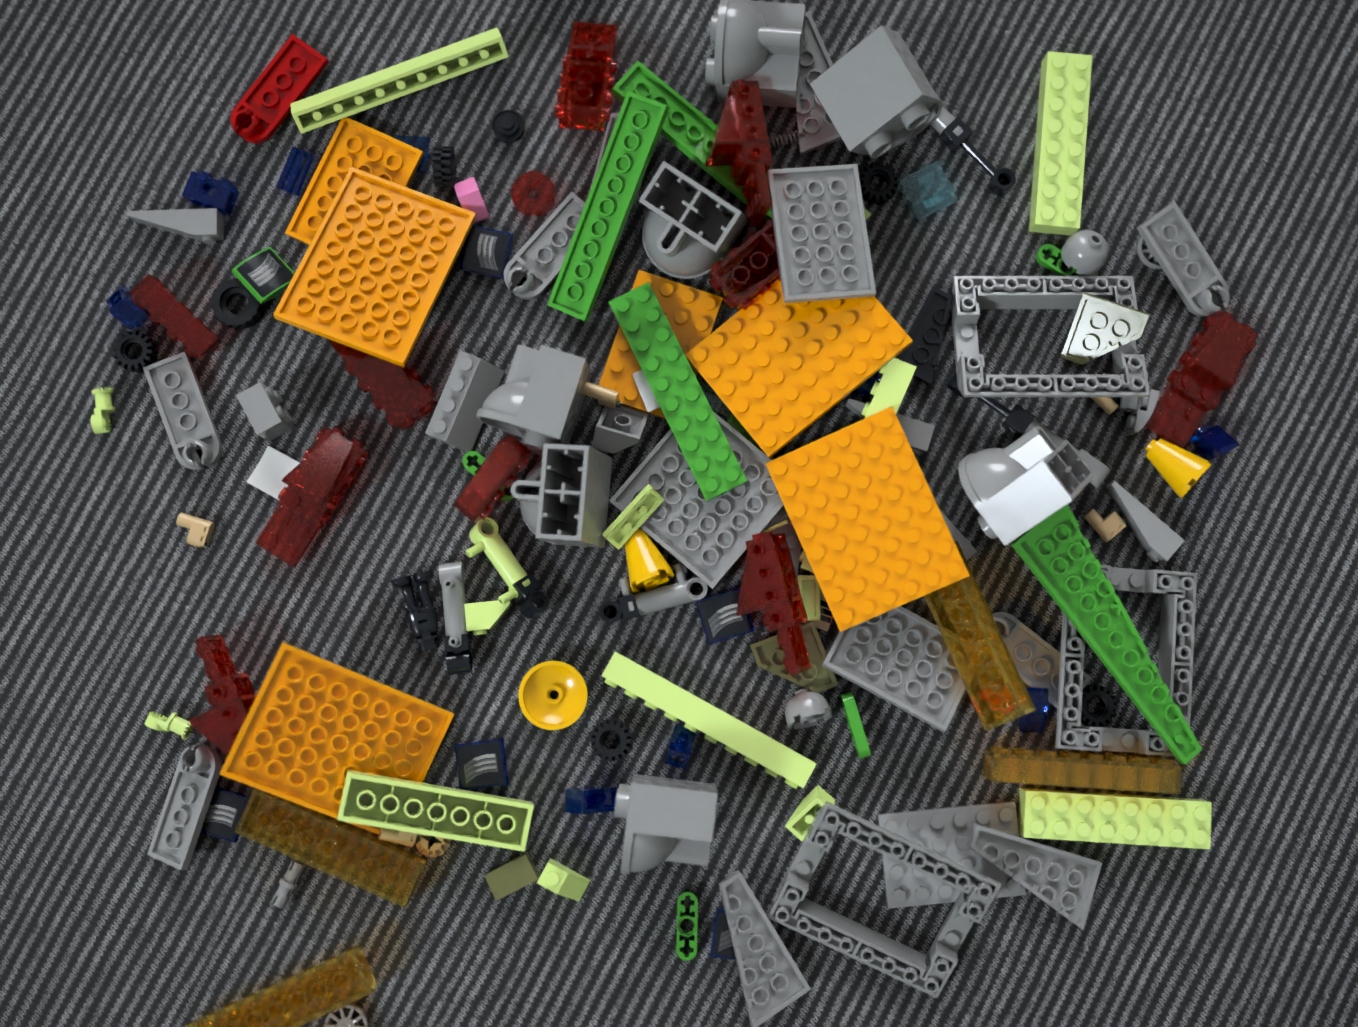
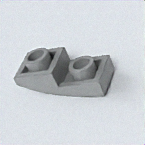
M1150 389V396L1142 397L1141 410L1138 409L1128 416L1126 421L1128 435L1138 433L1148 422L1155 409L1160 391Z

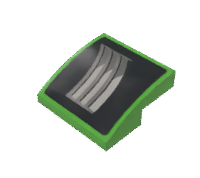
M271 247L250 256L231 271L261 304L278 297L280 291L287 289L295 274Z

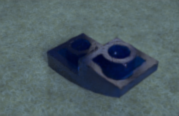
M1024 688L1021 700L1022 713L1018 724L1020 732L1043 733L1048 705V688Z

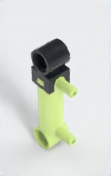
M489 517L481 518L470 530L469 536L475 545L466 550V555L471 558L484 551L509 589L498 597L500 604L504 605L510 600H513L515 604L521 601L519 605L520 611L526 618L534 619L538 617L549 605L548 596L545 592L537 590L540 584L532 573L527 575L499 535L497 523Z

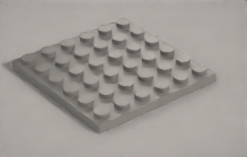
M715 412L714 414L748 481L747 483L706 502L670 429L609 500V502L623 512L647 484L653 487L665 500L640 528L712 589H714L784 506L765 464L771 461V459Z

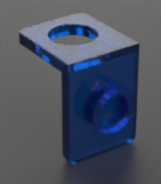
M675 725L664 763L686 769L696 733L684 726ZM671 756H679L683 761H675Z

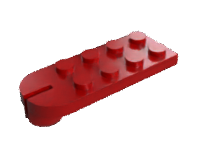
M292 34L233 109L230 118L233 130L239 137L252 144L263 143L270 139L291 112L290 104L299 101L329 63L328 59Z

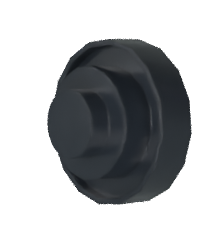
M513 110L499 112L492 121L494 135L503 143H515L522 138L525 132L523 118Z

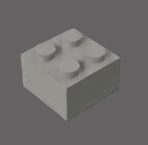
M259 382L236 395L258 436L271 441L294 429L290 423L293 419L287 409L283 410L280 404L283 400L277 390L273 391L270 386L267 387Z

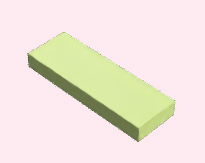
M647 484L602 535L619 550L665 499L653 487Z

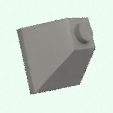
M604 406L595 428L592 447L602 452L614 454L639 443L649 413L625 406L616 407V409Z

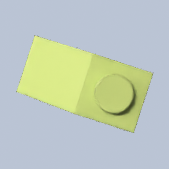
M498 600L464 604L467 631H473V635L487 634V630L495 627L513 605V601L510 600L504 605L500 604Z
M817 785L801 801L785 827L803 841L818 810L826 802L835 805V799Z
M550 858L537 884L558 895L580 901L590 880Z

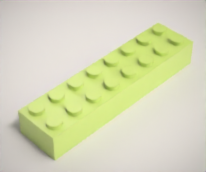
M1048 51L1041 62L1029 232L1071 236L1080 229L1092 55Z
M348 770L337 820L525 852L534 804L530 801Z
M1019 788L1018 830L1019 835L1024 838L1210 849L1212 802L1190 798Z

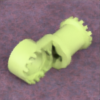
M112 388L92 390V394L95 396L96 408H94V414L91 416V427L95 434L111 431L109 430L111 429L109 427L111 426L109 413L115 412V407L112 405Z
M149 712L144 723L146 726L157 731H172L181 735L182 739L187 740L192 734L190 731L193 732L192 729L195 728L196 722L178 717V714L175 712L169 717L164 715L160 717L161 714L158 716V713Z

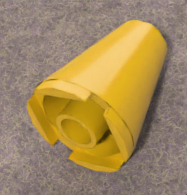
M1161 438L1158 441L1153 439L1145 448L1148 451L1145 456L1181 498L1188 493L1212 465L1208 460Z
M638 528L624 544L630 587L632 592L635 593L640 592L639 588L645 587L647 591L667 583L669 575L674 577L672 568L644 530Z

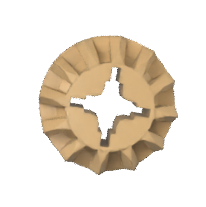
M417 834L414 843L418 852L426 857H438L448 850L451 839L435 837L442 842H434L429 848L430 841L424 837L428 835Z

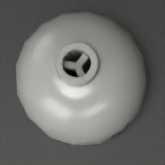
M1093 230L1077 231L1065 241L1061 249V256L1068 268L1072 266L1077 270L1075 273L1085 276L1093 275L1103 267L1107 260L1108 244L1099 233Z
M808 689L796 691L795 696L789 699L785 707V718L789 729L792 725L794 729L818 725L819 719L824 717V721H827L832 717L827 700L819 693L808 692Z

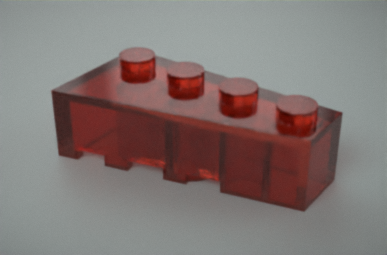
M148 274L129 292L134 297L131 301L141 310L143 308L151 313L148 317L158 326L162 324L168 329L166 334L175 342L179 340L185 345L183 350L192 358L195 356L202 358L220 339L199 318H195L192 311L180 301L178 302L176 296L164 285L161 286L162 282L157 277Z
M512 434L501 439L453 505L473 523L480 518L486 519L492 510L495 509L507 489L515 482L517 474L529 463L527 459L532 452Z

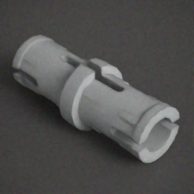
M295 859L291 860L287 872L279 881L280 885L271 900V904L282 909L285 908L290 895L298 886L296 883L306 866L305 864Z

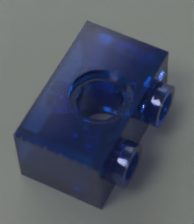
M191 171L182 196L191 203L205 208H217L222 214L231 216L240 193L234 187V183L225 178H221V180L214 179L213 175L205 171H200V173ZM216 188L212 195H208L210 189Z

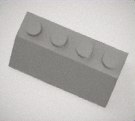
M460 350L425 434L465 452L472 451L483 426V422L476 419L477 411L481 409L486 398L499 387L505 371L481 358Z

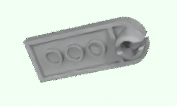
M573 192L564 199L506 265L504 281L511 292L513 291L517 297L525 300L535 299L558 277L585 202ZM524 277L527 279L521 286L516 287Z
M1176 202L1170 203L1137 227V230L1192 314L1205 317L1221 312L1222 309L1228 307L1230 295L1227 283Z
M184 351L143 367L178 462L192 470H203L204 466L210 467L214 465L221 456L222 444L188 353ZM200 449H201V452H202V457H201V458H200V455H199V452H198V450H200Z
M996 612L985 617L984 621L996 629L999 634L996 635L989 630V626L985 623H980L976 633L979 647L1057 709L1060 652L1009 613ZM1083 672V689L1092 678L1086 672Z
M191 745L183 750L147 855L179 870H188L220 775L221 759L215 749L206 745Z

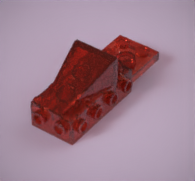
M573 22L567 56L563 57L562 69L564 73L561 72L560 86L562 87L558 88L557 93L559 104L555 105V118H559V128L605 131L606 122H610L613 92L611 90L615 86V77L612 75L617 73V61H613L617 25Z
M740 79L731 82L724 98L705 165L706 167L730 166V175L734 177L735 186H742V194L747 201L746 217L750 218L751 227H757L761 225L771 207L766 173L773 162L758 81Z
M772 217L763 224L761 230L757 233H751L745 239L746 242L740 247L736 246L730 250L724 260H718L710 267L709 278L711 280H709V283L716 292L720 290L725 296L723 300L730 309L734 307L737 311L742 308L746 310L755 302L753 299L759 294L763 296L767 290L772 289V283L776 280L781 281Z
M1218 311L1213 315L1209 314L1202 323L1204 327L1200 333L1198 332L1190 342L1191 347L1182 354L1178 361L1180 363L1179 366L1169 374L1164 392L1157 401L1150 419L1145 424V427L1180 448L1185 447L1206 412L1217 407L1221 400L1219 396L1222 391H1226L1235 384L1238 371L1244 365L1243 358L1246 354H1250L1256 346L1254 341L1258 334L1253 332L1250 326L1234 320V317L1228 312Z
M327 339L346 364L343 367L351 376L355 375L360 380L357 384L365 394L369 391L374 397L371 401L379 411L383 408L387 413L385 419L393 428L397 426L402 431L409 429L417 422L416 420L419 417L428 414L434 409V405L437 404L433 398L435 392L428 384L423 386L419 381L421 375L414 367L410 369L406 364L402 367Z
M326 426L323 430L321 429L315 436L314 440L316 442L313 447L308 449L303 455V461L283 478L282 482L287 484L288 487H284L279 493V501L277 502L279 506L255 542V544L293 567L297 566L319 529H322L329 523L334 509L341 504L344 499V493L353 485L359 469L364 467L368 460L369 452L363 449L365 445L355 438L352 441L344 438L346 433L335 426L332 430Z
M772 531L752 535L753 540L745 542L747 555L736 611L737 616L763 610V622L768 627L769 632L775 630L779 632L777 640L779 646L784 651L785 657L783 662L785 669L789 670L790 675L798 674L812 668L800 626L801 623L808 622L786 536L785 533L773 534Z
M202 636L195 640L197 645L196 652L204 661L207 677L213 682L205 686L206 699L213 706V709L189 719V722L228 756L257 695L248 674L237 673L222 636Z

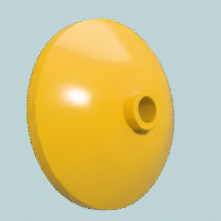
M546 661L537 664L526 673L519 687L518 698L523 714L532 724L546 730H559L572 725L579 719L585 710L588 692L585 680L573 666L561 661ZM553 690H556L559 694L557 699H553L550 696Z

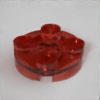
M535 170L518 177L511 189L514 206L525 216H543L554 206L556 193L553 182L546 175ZM538 190L537 194L539 197L537 199L534 197L528 198L530 195L529 191Z

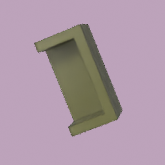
M527 851L486 872L484 877L497 901L538 880L540 875Z

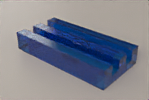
M292 147L276 187L282 191L299 196L315 156L312 153H306L304 150ZM305 157L306 161L303 165L294 189H291L295 177L299 172V168L301 166L303 158Z

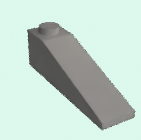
M217 208L127 211V216L135 222L196 239L205 244H215L216 241H224V215Z
M848 398L845 406L864 419L865 416L861 414L865 403ZM896 414L914 455L920 456V453H926L935 426Z
M1116 481L1108 483L1105 486L1141 546L1147 551V556L1155 562L1168 561L1185 540Z

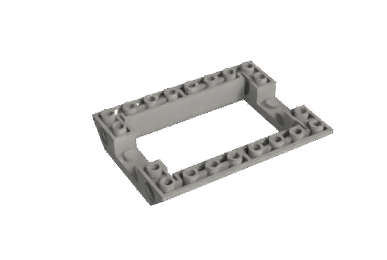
M954 276L951 315L957 385L963 397H1149L1150 391L1144 354H1137L1136 340L1112 350L1115 375H985L984 378V354H979L977 322L980 316V309H1078L1083 293H1088L1138 310L1133 276Z
M1101 565V570L1106 579L1110 580L1115 591L1162 595L1158 674L1163 683H1166L1171 698L1180 708L1184 720L1187 721L1190 727L1197 573L1156 569L1139 570ZM1063 612L1055 748L1174 756L1156 731L1081 725L1085 640Z
M826 802L818 810L780 883L768 918L938 998L958 963L957 951L973 923L980 924L1000 889L1001 883ZM837 829L839 834L961 891L926 955L805 898L808 892L809 881L824 852L830 850Z

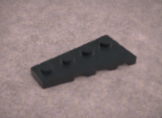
M934 286L931 288L907 333L913 340V343L895 357L916 366L912 377L930 386L932 385L938 354L944 336L943 333L953 298L952 295Z

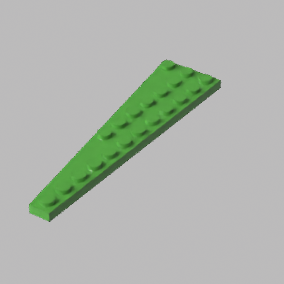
M1066 504L1023 533L1011 545L1180 764L1186 765L1202 749L1187 721L1184 720L1180 708L1171 698L1168 686L1160 678L1155 663H1152L1148 656L1145 644L1121 600L1115 594L1110 580L1106 579L1101 570L1102 566L1099 560L1095 559L1089 547L1091 546L1088 540L1084 539L1078 528L1079 524L1069 505Z

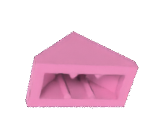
M471 177L456 183L454 188L461 207L476 213V219L473 224L490 218L475 178Z

